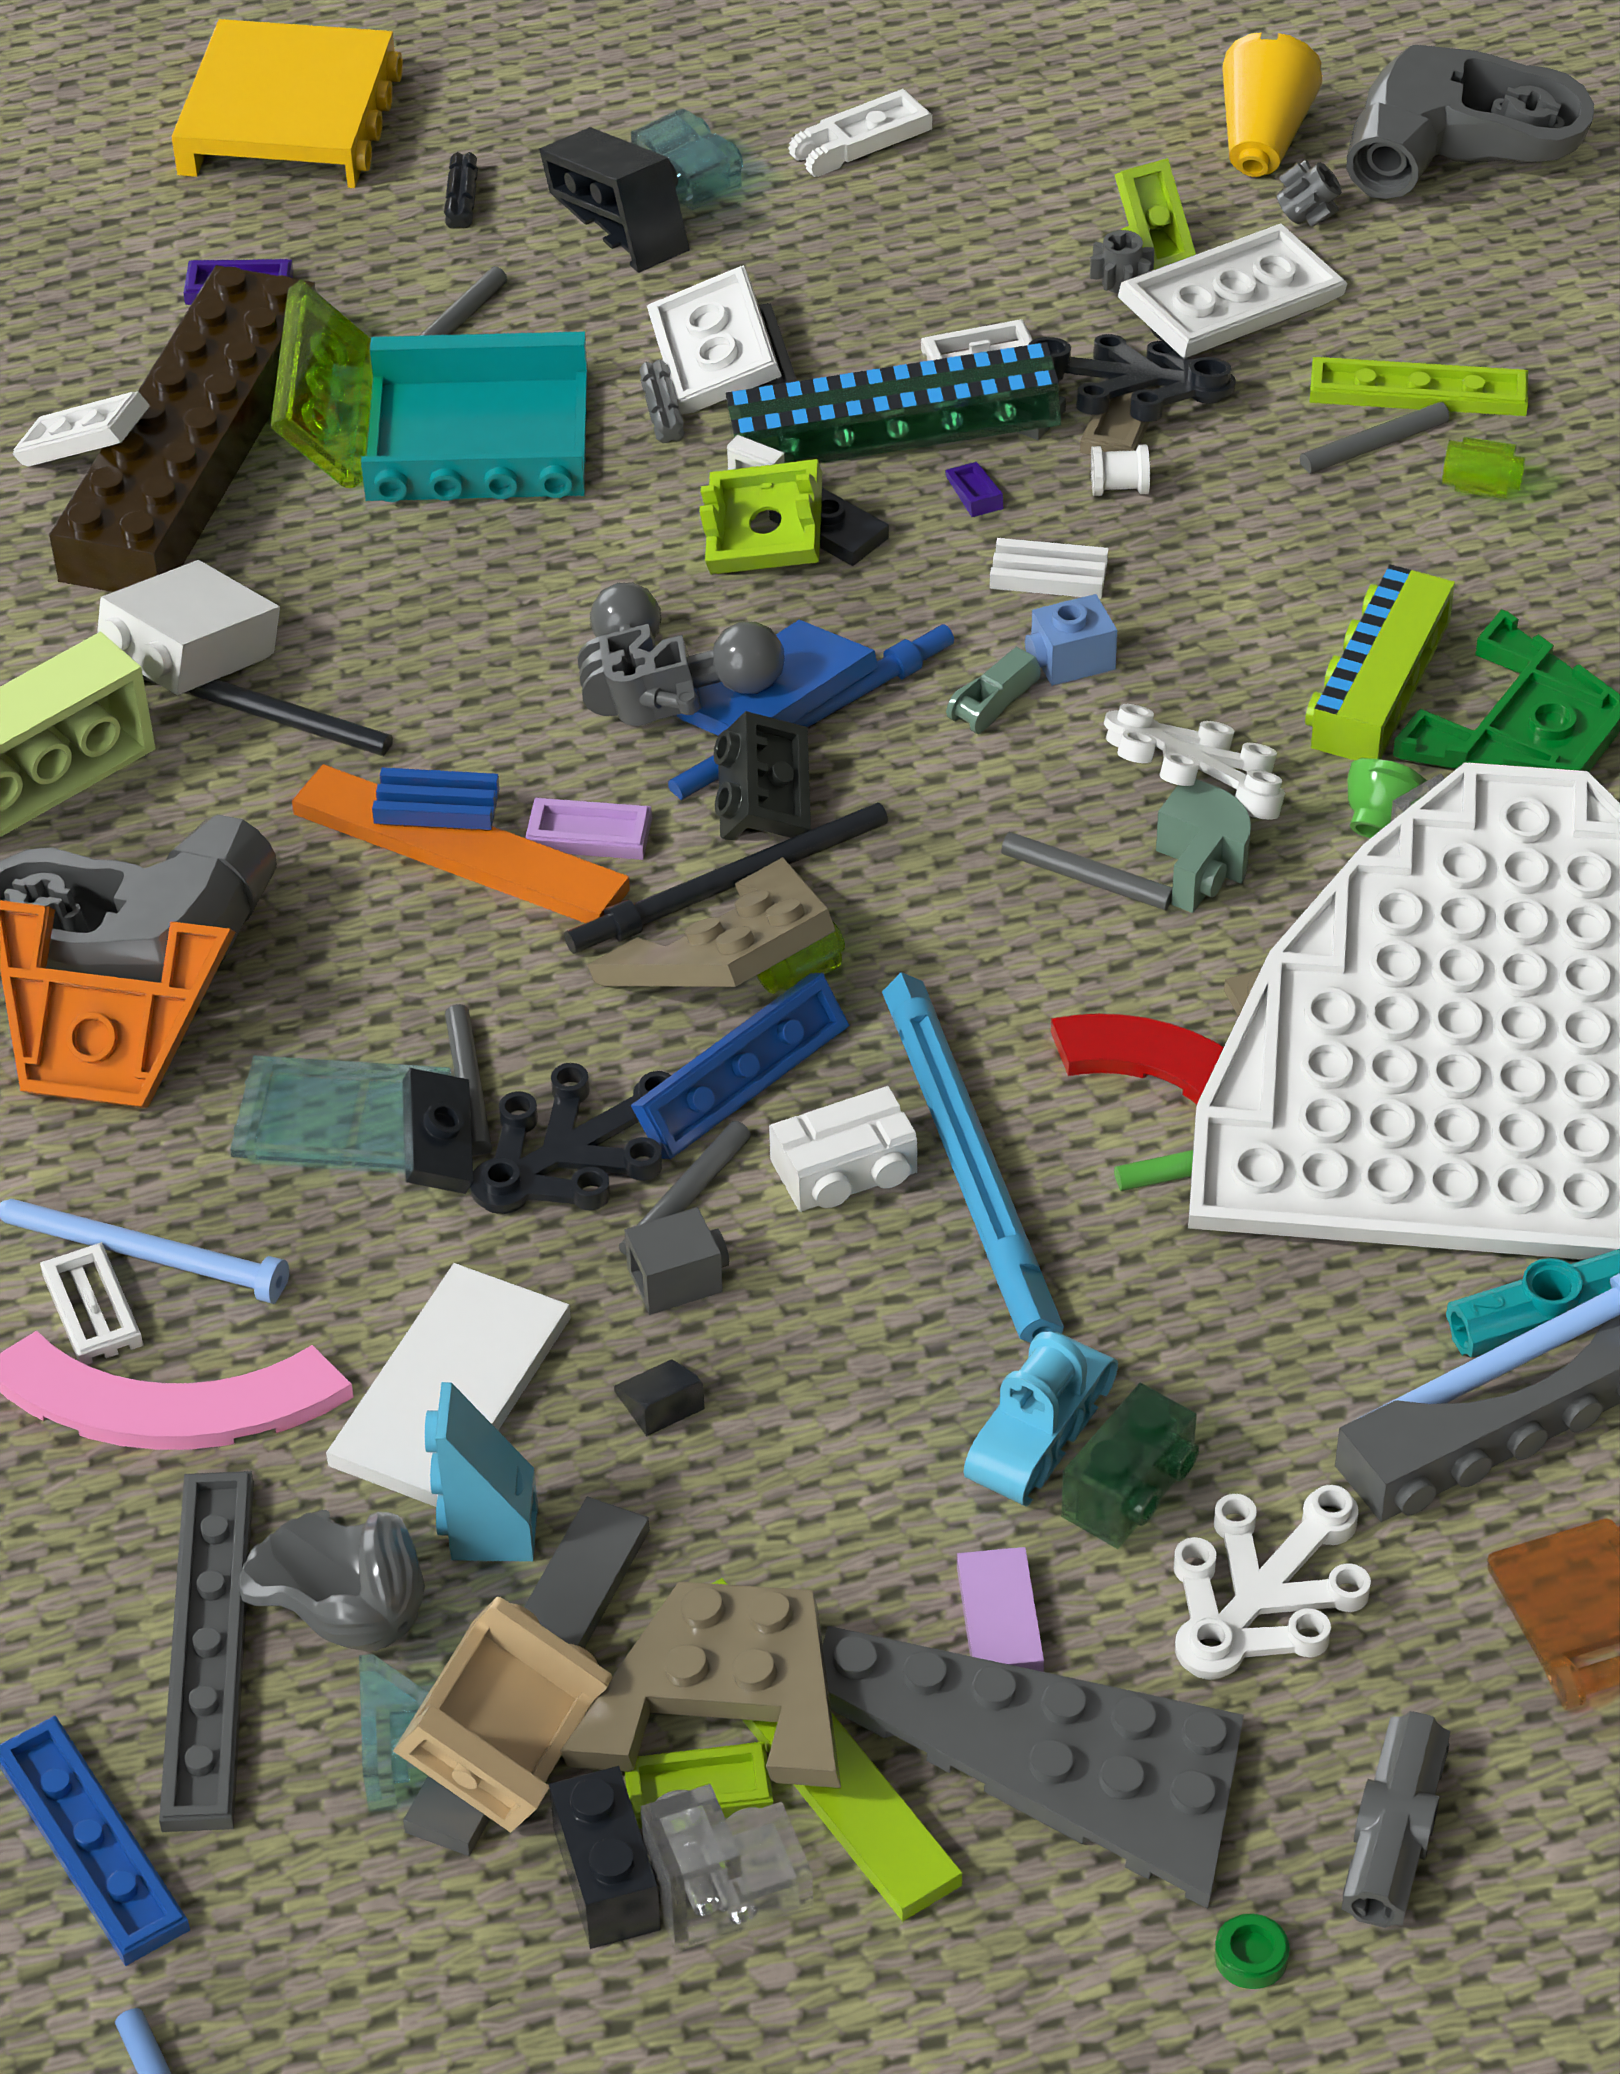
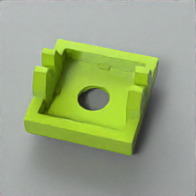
M818 459L710 472L709 485L701 486L700 492L704 506H700L699 509L703 530L706 535L705 563L710 575L819 562L822 470ZM774 510L781 515L780 525L772 532L760 534L754 532L750 527L751 521L762 511Z

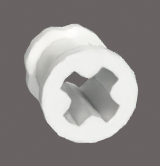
M1138 445L1136 451L1103 452L1101 446L1091 447L1093 496H1102L1104 490L1137 489L1139 494H1149L1150 461L1148 446Z

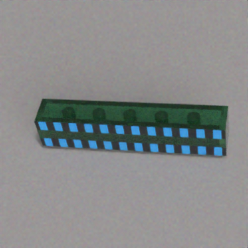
M1047 342L725 393L732 440L739 435L784 452V463L818 459L819 463L1061 425L1059 382Z

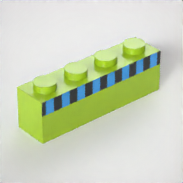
M1389 564L1379 585L1370 584L1364 598L1361 620H1351L1345 635L1342 656L1333 655L1329 662L1325 675L1324 691L1322 693L1315 691L1309 701L1305 725L1312 727V749L1351 760L1382 758L1450 623L1455 581Z

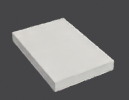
M744 265L647 305L663 361L668 365L669 378L672 380L679 405L678 409L681 414L694 413L727 399L726 392L751 389L782 376Z

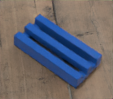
M381 767V784L377 785V800H374L372 806L374 824L492 829L500 790L498 774Z

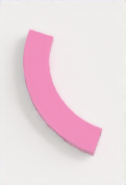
M38 1331L33 1332L0 1353V1393L7 1399L43 1421L45 1418H48L56 1423L78 1430L79 1436L127 1447L155 1450H190L235 1444L234 1438L258 1434L274 1428L276 1433L294 1428L331 1411L354 1397L352 1384L313 1345L290 1358L254 1372L216 1381L197 1383H157L115 1376L71 1358L53 1346Z

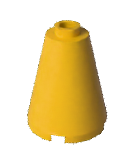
M1262 32L1251 33L1236 40L1226 51L1222 72L1229 159L1237 170L1247 176L1259 177L1268 175L1279 167L1322 86L1323 75L1320 70L1322 63L1319 55L1307 43L1290 35L1278 33L1277 40L1260 39Z

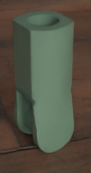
M1016 646L982 676L958 689L952 695L946 709L947 717L953 721L961 718L970 723L971 731L976 734L982 733L1012 702L1040 679L1041 670L1036 657Z

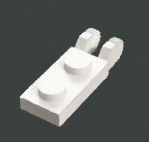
M901 89L820 120L819 124L806 128L804 132L800 131V133L795 134L791 138L792 140L788 147L789 153L797 161L806 160L805 165L808 172L814 177H819L839 169L844 161H853L932 130V114L906 90Z

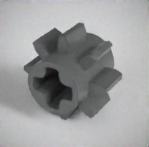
M1305 160L1302 163L1298 162L1279 176V179L1286 187L1277 193V200L1283 212L1292 222L1301 224L1307 219L1310 226L1314 227L1319 222H1324L1339 211L1338 206L1333 200L1341 195V186L1336 176L1325 164L1318 162L1311 168L1309 162Z
M1128 230L1110 232L1104 237L1103 243H1093V256L1090 257V279H1102L1105 291L1109 290L1119 293L1121 282L1151 272L1154 269V247L1142 248V238L1135 232Z

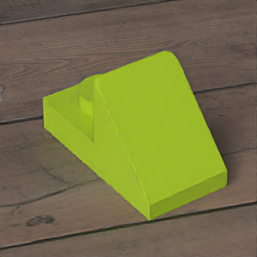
M1168 158L1123 170L1114 175L1129 224L1120 230L1137 233L1142 238V248L1154 247L1153 270L1196 255Z

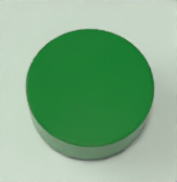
M1241 1914L1229 1919L1219 1929L1215 1941V1963L1219 1972L1230 1983L1246 1989L1265 1988L1276 1983L1285 1973L1289 1959V1940L1283 1928L1274 1920L1259 1914Z

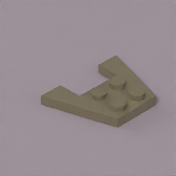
M782 857L735 883L740 898L735 902L736 908L718 918L702 919L691 924L685 930L686 936L668 946L636 937L587 965L593 981L601 986L736 987L836 930L828 908Z
M678 1582L616 1670L606 1690L598 1696L561 1749L567 1767L604 1770L619 1766L621 1771L631 1772L635 1768L650 1713L778 1722L766 1765L771 1781L783 1784L841 1788L820 1620L813 1590Z

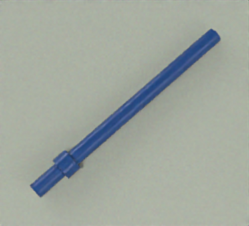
M941 624L912 642L904 639L884 651L883 658L877 661L878 668L794 724L810 727L898 676L903 680L919 671L923 666L924 660L954 644L952 631L945 624ZM714 755L668 781L670 791L680 800H683L718 780L719 769L714 761Z

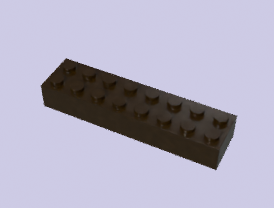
M215 265L138 390L150 407L121 443L101 449L49 533L58 582L115 592L183 566L321 330L315 282L294 279L284 275L276 276L247 271L237 267Z

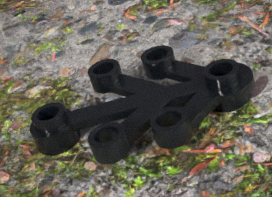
M1103 334L1094 339L1093 359L1071 357V345L1060 338L1040 337L1029 343L1031 345L1047 342L1051 356L1027 359V367L1032 373L1055 369L1058 382L1064 378V373L1109 379L1099 383H1084L1078 387L1076 408L1080 412L1089 415H1100L1107 412L1109 409V399L1132 393L1130 404L1131 417L1143 422H1153L1162 417L1163 406L1189 398H1193L1200 403L1213 404L1220 402L1235 391L1236 379L1231 374L1232 368L1228 362L1214 357H1201L1194 360L1189 357L1183 358L1165 341L1149 343L1147 345L1146 357L1129 347L1126 344V340L1121 336ZM1156 385L1164 386L1155 390L1146 389Z
M564 1063L557 1066L551 1073L554 1103L544 1144L541 1148L523 1158L526 1132L534 1129L538 1122L537 1103L535 1098L526 1092L515 1091L506 1094L499 1102L502 1131L495 1158L481 1163L473 1171L474 1182L470 1185L473 1199L487 1211L496 1214L512 1213L520 1209L528 1200L575 1204L583 1210L592 1211L604 1207L610 1200V1184L606 1172L627 1174L632 1179L639 1181L655 1178L662 1170V1151L660 1145L655 1140L647 1137L635 1138L629 1141L624 1148L597 1145L638 1123L639 1120L631 1105L671 1075L663 1071H653L645 1074L635 1085L632 1097L575 1128L580 1103L588 1097L590 1092L588 1072L582 1065L577 1063ZM568 1082L578 1083V1084L573 1085V1086H565V1085H563V1084L568 1083ZM515 1111H525V1113L520 1115L511 1114ZM639 1157H648V1158H651V1159H649V1160H647V1161H637V1160H635L636 1158H639ZM556 1168L578 1170L571 1179L544 1176ZM500 1180H508V1181H505V1182H496V1181H500ZM589 1186L598 1187V1189L594 1191L582 1190L583 1188Z

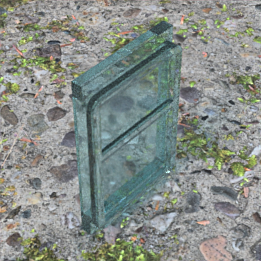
M253 1056L249 1075L245 1080L246 1087L237 1123L233 1128L234 1135L230 1147L231 1157L248 1158L251 1163L260 1165L405 1174L402 1080L409 1068L451 1076L450 1068Z

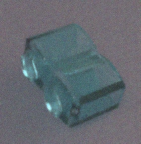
M677 109L631 131V143L669 157V161L673 164L678 176V185L676 187L678 200L691 211L742 187L741 169L743 168V159L737 146L732 142H728L723 137L711 133L707 123L690 111Z

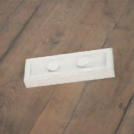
M137 391L41 416L17 444L12 454L22 465L29 467L121 443L150 405Z

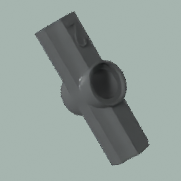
M1409 1711L1403 1716L1390 1717L1374 1780L1368 1779L1366 1782L1354 1834V1842L1357 1843L1354 1857L1350 1862L1342 1902V1910L1350 1913L1359 1922L1383 1928L1391 1925H1403L1419 1859L1426 1860L1429 1836L1433 1834L1440 1796H1436L1439 1780L1442 1779L1450 1744L1451 1731L1438 1724L1433 1716Z

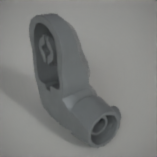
M1415 44L1406 48L1386 65L1370 87L1365 108L1360 113L1353 127L1347 153L1346 169L1351 180L1365 194L1373 198L1388 199L1402 197L1410 192L1433 157L1438 154L1456 162L1470 163L1491 161L1528 163L1558 160L1576 151L1585 140L1593 121L1594 103L1585 86L1564 72L1547 67L1524 65L1474 50Z
M217 814L204 820L169 853L166 861L146 869L136 864L117 860L92 859L53 847L26 849L0 861V900L42 905L55 909L46 969L161 983L170 922L229 928L236 933L221 961L222 963L244 922L249 920L254 912L257 903L277 868L276 854L269 841L258 829L240 818Z

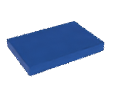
M797 620L776 634L784 647L785 661L782 674L773 686L758 694H740L726 688L722 682L699 687L701 709L692 715L678 714L676 716L717 736L722 731L728 729L745 711L795 723L878 668L875 650L802 620Z

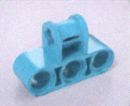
M1041 1332L1036 1335L1029 1347V1358L1021 1369L1009 1373L1003 1380L1000 1387V1405L975 1438L965 1461L964 1477L1027 1507L1033 1500L1028 1495L1034 1486L1041 1489L1066 1454V1452L1061 1450L1066 1441L1074 1442L1098 1409V1406L1093 1404L1100 1394L1107 1396L1110 1392L1117 1374L1118 1360L1059 1332Z

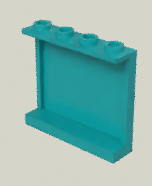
M585 331L371 337L370 356L373 382L367 456H361L365 501L397 502L399 500L429 499L450 501L453 499H507L510 497L561 498L564 496L585 495L588 387Z

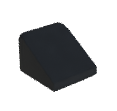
M673 1359L614 1386L615 1393L646 1437L705 1409L703 1383L696 1374Z

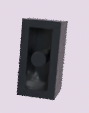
M615 1766L550 1783L549 1792L553 1828L589 1948L593 1949L660 1931L657 1884L620 1767Z

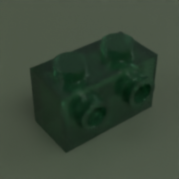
M1140 1382L1063 1470L1061 1517L1119 1549L1138 1525L1143 1526L1150 1520L1159 1505L1160 1499L1175 1481L1183 1480L1194 1466L1199 1454V1446L1195 1444L1197 1413Z

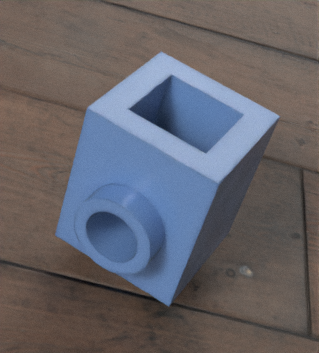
M1097 594L1033 609L1031 634L1025 637L1026 652L1036 657L1051 686L1116 670L1117 629Z

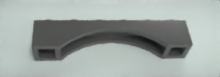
M1620 1315L1603 1323L1591 1343L1568 1365L1534 1385L1505 1396L1469 1403L1425 1404L1395 1400L1339 1427L1335 1467L1379 1521L1383 1522L1401 1512L1405 1515H1414L1422 1511L1433 1501L1437 1494L1459 1484L1461 1487L1475 1485L1489 1473L1492 1467L1512 1457L1518 1460L1531 1457L1544 1446L1548 1439L1568 1429L1572 1432H1580L1587 1429L1596 1422L1602 1412L1620 1404Z

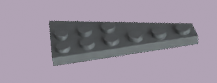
M832 1626L827 1627L823 1651L831 1710L883 1738L895 1735L926 1752V1761L948 1773L951 1772L953 1767L984 1783V1792L1080 1844L1092 1841L1126 1859L1125 1868L1147 1879H1150L1152 1874L1186 1891L1185 1898L1208 1909L1244 1718L1243 1714Z

